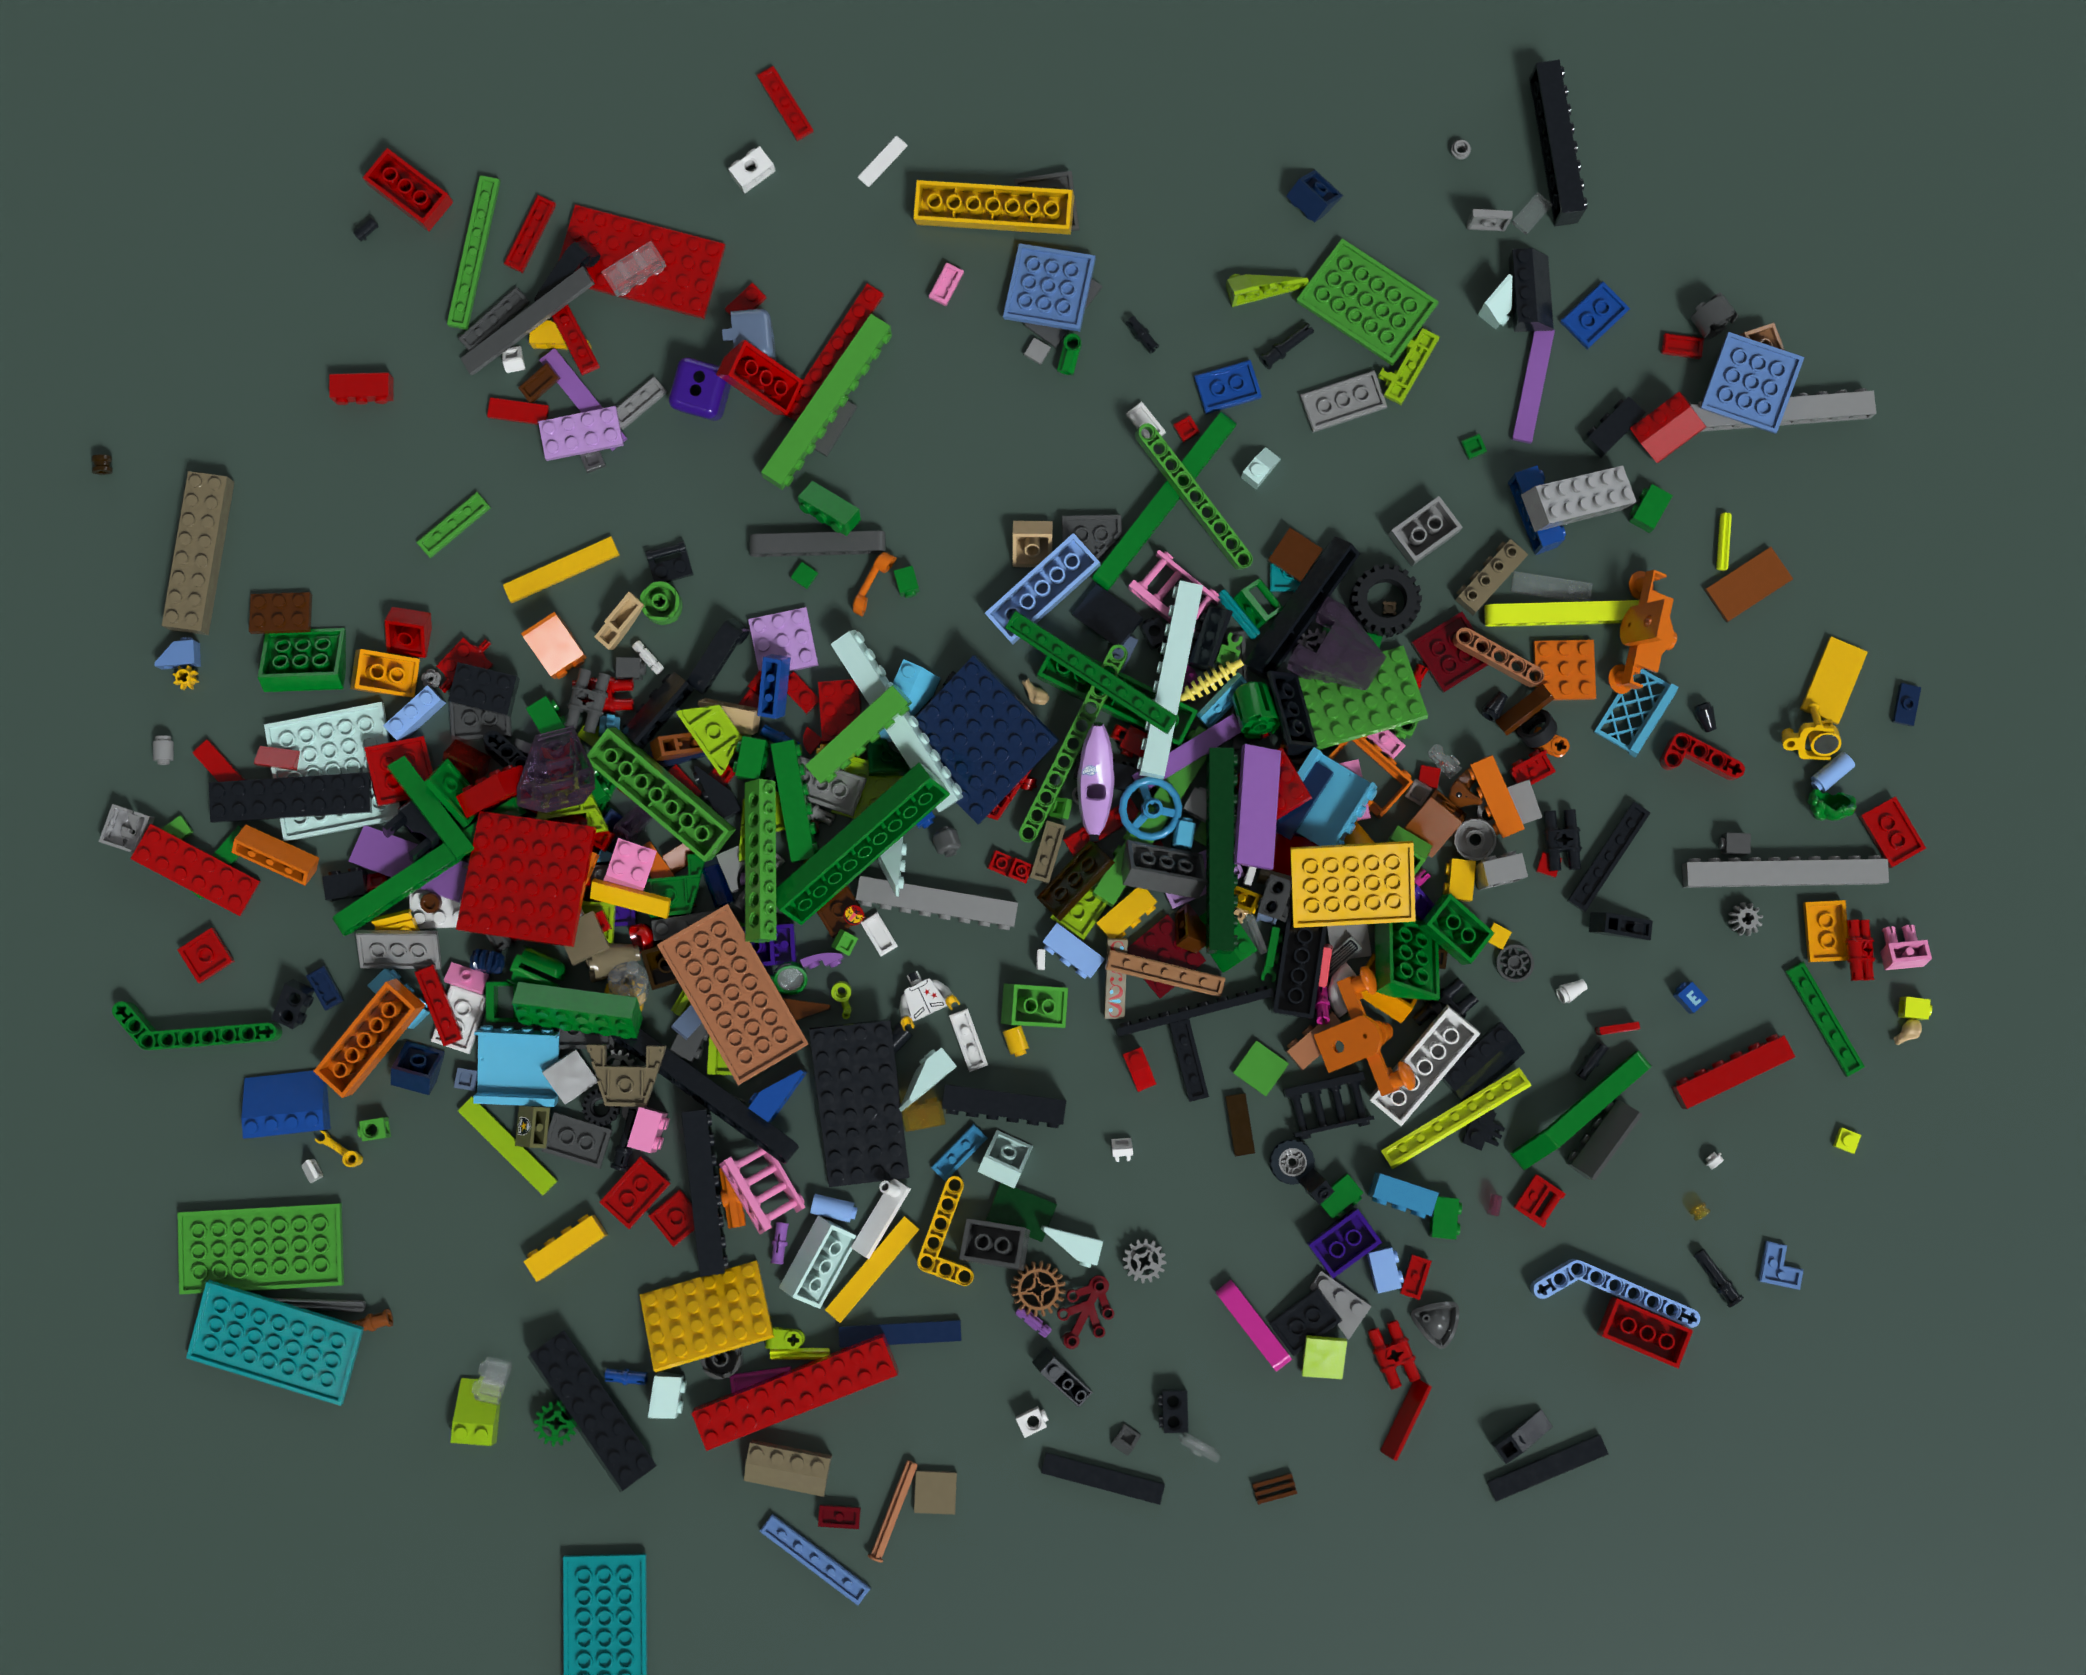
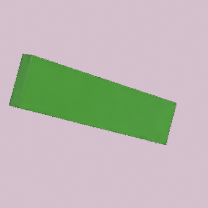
M476 492L416 543L429 558H432L491 507Z

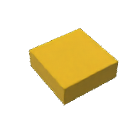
M1493 923L1490 929L1494 932V935L1488 943L1503 950L1512 932Z

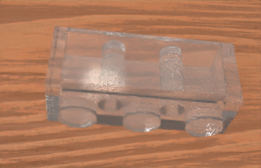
M650 241L601 273L618 297L628 294L634 286L644 284L647 278L653 274L661 273L666 264L652 241Z

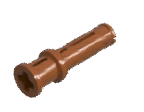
M387 1308L381 1313L374 1315L370 1313L363 1319L348 1323L364 1327L363 1331L369 1330L374 1332L380 1327L393 1326V1316Z

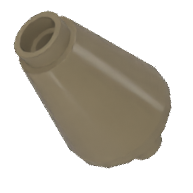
M609 943V949L585 960L586 967L590 970L589 977L591 983L599 982L636 964V961H641L638 945Z

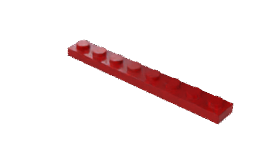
M868 283L866 284L804 378L788 415L785 416L795 422L797 421L867 318L874 312L884 297V293Z

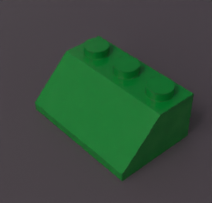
M1205 912V913L1202 914L1199 918L1202 920V922H1203V923L1205 924V926H1206V912ZM1239 921L1234 929V935L1238 936V946L1231 954H1210L1222 973L1258 951Z

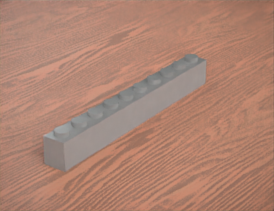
M1862 388L1848 393L1847 390H1839L1834 394H1828L1826 391L1818 392L1815 395H1808V393L1797 394L1795 397H1790L1780 426L1870 419L1877 414L1874 391H1867V389ZM1702 401L1698 402V404H1691L1689 402L1707 426L1701 432L1756 428L1700 409Z
M1880 855L1868 856V859H1861V856H1848V860H1841V856H1829L1828 860H1821L1820 856L1808 857V860H1801V857H1788L1787 861H1781V857H1769L1768 861H1761L1760 857L1748 858V861H1741V858H1728L1726 862H1721V858H1709L1708 862H1701L1700 858H1692L1682 864L1683 888L1881 885L1889 883L1888 859H1881Z

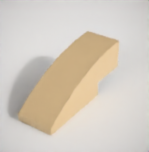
M628 592L606 618L605 624L594 637L608 650H614L637 619L644 604L631 592Z

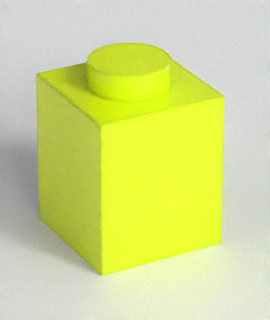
M1900 997L1898 1017L1929 1020V1016L1932 1014L1931 999Z

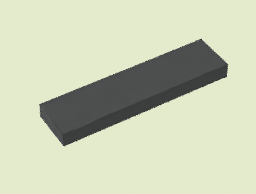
M515 287L458 339L471 351L512 320L530 304V301Z

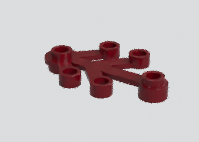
M1101 1275L1094 1276L1089 1281V1285L1075 1290L1069 1289L1066 1292V1298L1070 1302H1076L1080 1296L1090 1293L1087 1301L1067 1308L1061 1307L1057 1310V1317L1062 1321H1066L1071 1315L1081 1312L1072 1331L1066 1332L1062 1337V1343L1066 1348L1075 1349L1079 1345L1080 1340L1078 1336L1088 1316L1093 1327L1092 1334L1096 1338H1102L1105 1335V1329L1100 1325L1094 1305L1097 1298H1099L1102 1307V1317L1106 1320L1114 1317V1310L1109 1306L1106 1296L1109 1282L1105 1277ZM1098 1283H1102L1101 1289H1096ZM1075 1292V1298L1070 1299V1293ZM1106 1310L1111 1311L1109 1316H1105ZM1062 1311H1066L1065 1317H1060ZM1101 1328V1334L1096 1335V1329ZM1075 1338L1074 1344L1070 1345L1068 1343L1069 1339Z

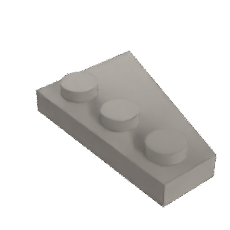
M1320 1270L1309 1288L1314 1290L1318 1287L1342 1318V1322L1337 1325L1349 1340L1372 1306Z

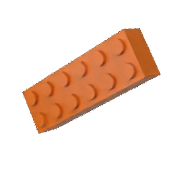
M397 978L386 981L313 1072L341 1098L354 1094L426 1005Z

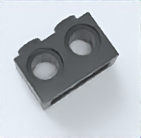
M1271 874L1270 878L1265 882L1264 895L1258 902V913L1286 922L1292 905V881ZM1280 883H1282L1283 889L1281 892L1277 893L1276 888ZM1275 902L1276 909L1271 912L1270 905Z

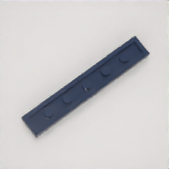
M961 1320L839 1326V1348L852 1346L882 1333L885 1334L889 1345L962 1341Z

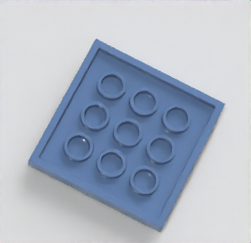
M1019 243L1003 318L1005 320L1080 332L1096 260L1095 255Z
M1728 332L1700 409L1776 434L1804 357Z

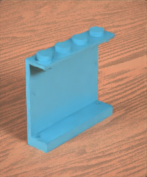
M1313 747L1298 771L1302 781L1304 782L1316 762L1331 770L1334 775L1300 825L1297 833L1318 846L1344 845L1345 842L1343 840L1347 834L1350 835L1355 829L1356 825L1354 823L1357 818H1361L1364 815L1366 804L1369 800L1372 801L1375 798L1377 786L1374 782L1370 783Z
M483 1025L474 1032V1035H478L477 1093L474 1095L473 1104L556 1106L558 1095L543 1075L542 1070L559 1060L560 1031H554L553 1028H542L539 1031L533 1030L532 1027H522L521 1030H516L512 1026H502L501 1029H493L491 1025Z

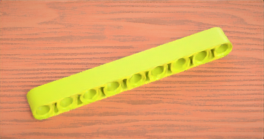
M1639 600L1488 604L1484 606L1485 626L1622 623L1625 614L1631 606L1639 605Z

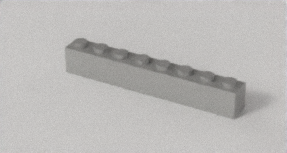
M864 876L859 878L856 900L860 901L862 906L872 907V904H878L880 909L891 910L892 907L900 908L899 912L911 914V910L919 911L921 916L931 917V914L939 915V919L950 920L951 917L959 918L958 922L970 924L972 920L977 921L979 926L990 927V924L998 925V929L1010 930V927H1015L1018 909L1017 902L905 883L903 889L899 890V897H897L887 880Z

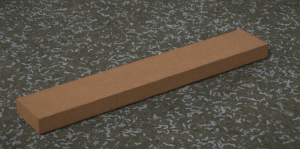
M1109 949L1105 965L1106 970L1221 997L1226 979L1222 976Z

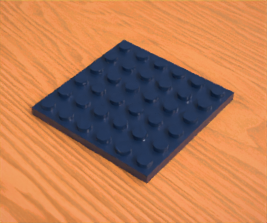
M973 655L916 717L919 729L928 736L930 746L939 753L941 763L950 770V777L962 789L961 794L963 798L956 803L978 825L1059 741L976 655Z

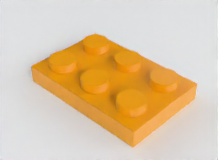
M1846 900L1804 902L1808 963L1846 961L1848 959L1847 944L1845 943L1847 938Z

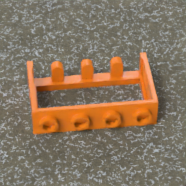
M1367 736L1351 741L1402 785L1383 808L1378 806L1373 800L1368 801L1369 810L1380 819L1409 788L1413 781L1411 780L1412 776L1403 769L1401 771L1396 766L1395 760L1389 756L1386 758L1381 753L1382 749L1375 743H1369L1366 740ZM1348 742L1339 744L1328 758L1333 760Z

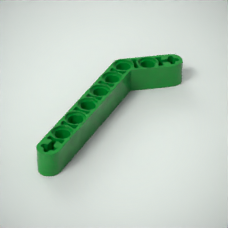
M121 1001L115 1003L112 1008L113 1016L143 1050L271 1042L280 1039L283 1032L280 1025L275 1023L156 1031L133 1003ZM136 1021H139L140 1023V1029L138 1031H136L134 1028ZM250 1028H252L254 1031V1035L251 1039H249L247 1036V1031ZM230 1030L234 1033L231 1040L227 1038V1033ZM273 1030V1033L270 1035L262 1034V1031ZM210 1031L214 1035L211 1042L207 1040V1034ZM189 1033H192L193 1035V1041L191 1043L187 1041V1036ZM171 1034L173 1036V1042L169 1045L167 1043V1037ZM149 1036L153 1038V1043L151 1046H148L147 1039Z
M1639 1050L1635 1051L1546 1129L1518 1146L1510 1155L1523 1170L1529 1168L1561 1147L1648 1071L1652 1065Z

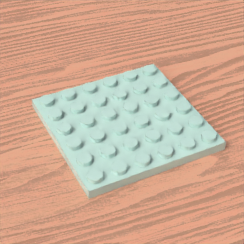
M372 703L264 724L268 747L300 751L297 771L271 767L273 778L369 772L363 750L364 747L390 742L389 732L383 726L387 723L384 703ZM371 783L372 813L280 819L283 841L288 842L385 823L398 814L397 809L401 807V802L377 807Z

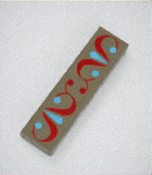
M1107 938L1106 961L1109 949L1127 953V938ZM1106 970L1104 1018L1125 1019L1126 974Z

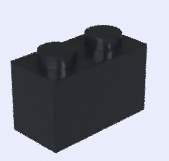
M359 867L350 868L347 873H341V871L328 872V876H322L325 900L332 902L363 897L368 893V873Z

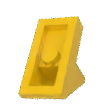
M1236 886L1234 889V894L1238 895V905L1236 908L1248 914H1255L1262 895Z

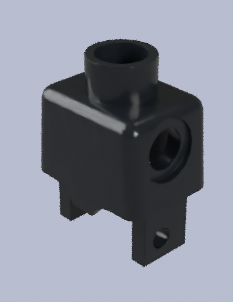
M412 800L397 809L398 814L382 826L383 834L387 838L404 826L420 842L419 845L409 852V858L412 863L443 844ZM442 804V806L445 808V810L448 812V814H449V815L451 816V818H452L453 815H452V814L446 809V807Z

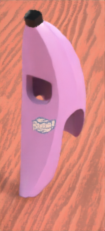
M1094 722L1087 733L1077 774L1080 816L1083 826L1089 835V841L1092 842L1099 841V835L1106 825L1112 804L1115 782L1111 742L1107 730L1101 722Z

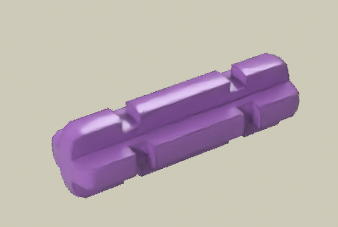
M1026 1307L1022 1310L1018 1308L1015 1312L1016 1316L1020 1319L1023 1318L1024 1322L1035 1331L1038 1330V1334L1043 1338L1049 1335L1052 1329L1047 1324L1043 1325V1321L1035 1317L1032 1312L1029 1315L1026 1314Z

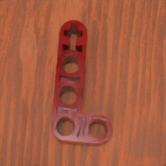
M1683 732L1670 738L1660 757V765L1665 770H1672L1678 767L1683 759L1686 758L1727 780H1735L1745 772V766L1739 760ZM1677 738L1683 740V747L1677 746ZM1695 747L1701 750L1702 754L1700 757L1694 754ZM1668 755L1674 757V765L1668 763ZM1713 756L1719 759L1718 766L1712 763ZM1733 766L1735 767L1734 771L1737 772L1735 774H1732L1733 770L1731 769V767Z

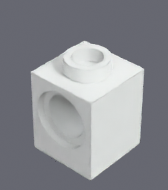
M1038 1406L1016 1416V1421L1024 1438L1046 1428V1421L1049 1420L1045 1410H1040ZM1030 1416L1038 1417L1039 1423L1036 1426L1028 1424L1027 1420Z

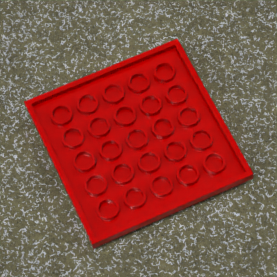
M479 811L473 840L474 850L471 851L456 930L574 947L597 828Z

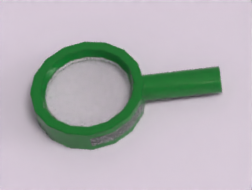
M785 962L776 968L773 975H770L778 991L785 995H795L803 991L808 981L806 970L796 962Z

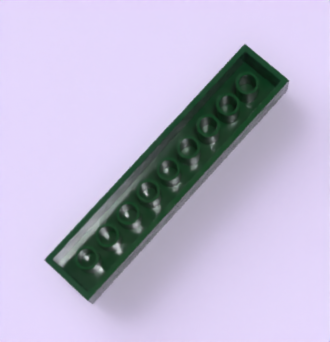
M1209 748L1206 754V954H1231L1238 946V936L1234 935V929L1238 925V916L1234 915V909L1238 905V895L1234 894V889L1238 884V875L1234 874V869L1237 864H1234L1236 837L1234 829L1237 823V814H1234V809L1238 802V796L1234 794L1238 776L1234 774V769L1237 766L1238 757L1237 754H1234V748Z

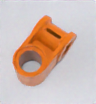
M1536 727L1534 733L1538 732L1542 728ZM1555 735L1547 744L1532 749H1539L1541 752L1547 750V754L1560 758L1567 753L1570 745L1566 738ZM1559 743L1562 744L1561 751H1557Z

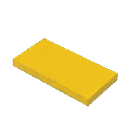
M1832 636L1829 637L1800 710L1811 714L1807 709L1808 706L1812 703H1817L1820 707V717L1824 720L1832 719L1833 724L1838 725L1868 652Z

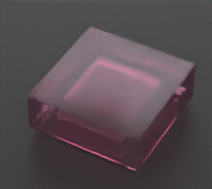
M1491 1194L1488 1214L1499 1215L1502 1196Z

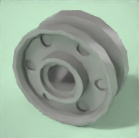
M1469 818L1464 820L1455 831L1454 844L1457 851L1464 858L1482 860L1494 851L1496 834L1493 827L1487 821L1481 818ZM1471 835H1480V842L1478 844L1470 843L1469 838Z

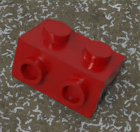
M1538 749L1529 754L1530 759L1526 761L1520 759L1511 764L1513 768L1508 772L1515 784L1530 780L1531 785L1556 772L1546 755L1548 753L1547 750L1541 752Z

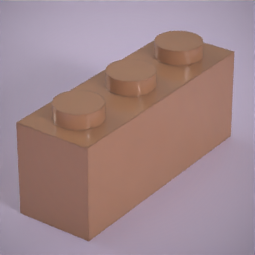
M1333 1012L1329 1013L1330 1022L1325 1025V1018H1323V1025L1317 1024L1314 1027L1310 1025L1302 1032L1304 1035L1299 1040L1295 1038L1287 1045L1289 1049L1285 1052L1300 1070H1304L1321 1055L1314 1035L1342 1023Z

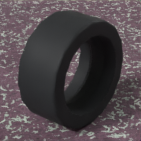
M1541 709L1517 728V734L1526 746L1531 748L1540 747L1547 744L1556 735L1557 723L1548 711ZM1545 723L1538 732L1529 734L1536 725Z

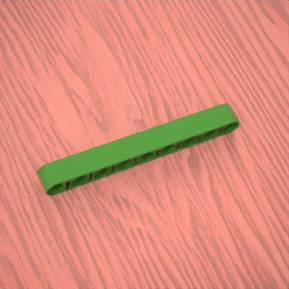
M1149 423L1141 425L1135 432V438L1231 565L1238 570L1249 567L1252 564L1253 557L1156 428ZM1142 429H1146L1149 431V438H1144L1142 436ZM1154 445H1159L1161 447V454H1156L1154 452ZM1166 461H1171L1174 464L1173 470L1166 468ZM1179 476L1185 478V480H1186V485H1185V486L1179 485V483H1178V477H1179ZM1191 492L1197 494V502H1193L1190 499ZM1203 508H1207L1209 510V518H1206L1202 515ZM1215 524H1219L1222 527L1220 534L1215 532ZM1227 539H1230V540L1233 541V543H1234L1233 549L1227 548V546H1226V541H1227ZM1239 555L1245 557V565H1241L1238 562Z

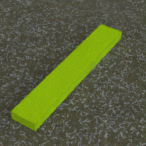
M471 1096L458 1112L542 1195H545L558 1180L525 1147L515 1146L516 1138L482 1104H473L474 1097Z

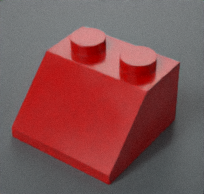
M391 607L385 618L387 652L426 658L432 631L431 613Z

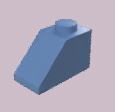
M191 637L180 638V641H173L154 662L155 667L161 670L176 669L179 666L186 668L187 665L201 667L200 643Z

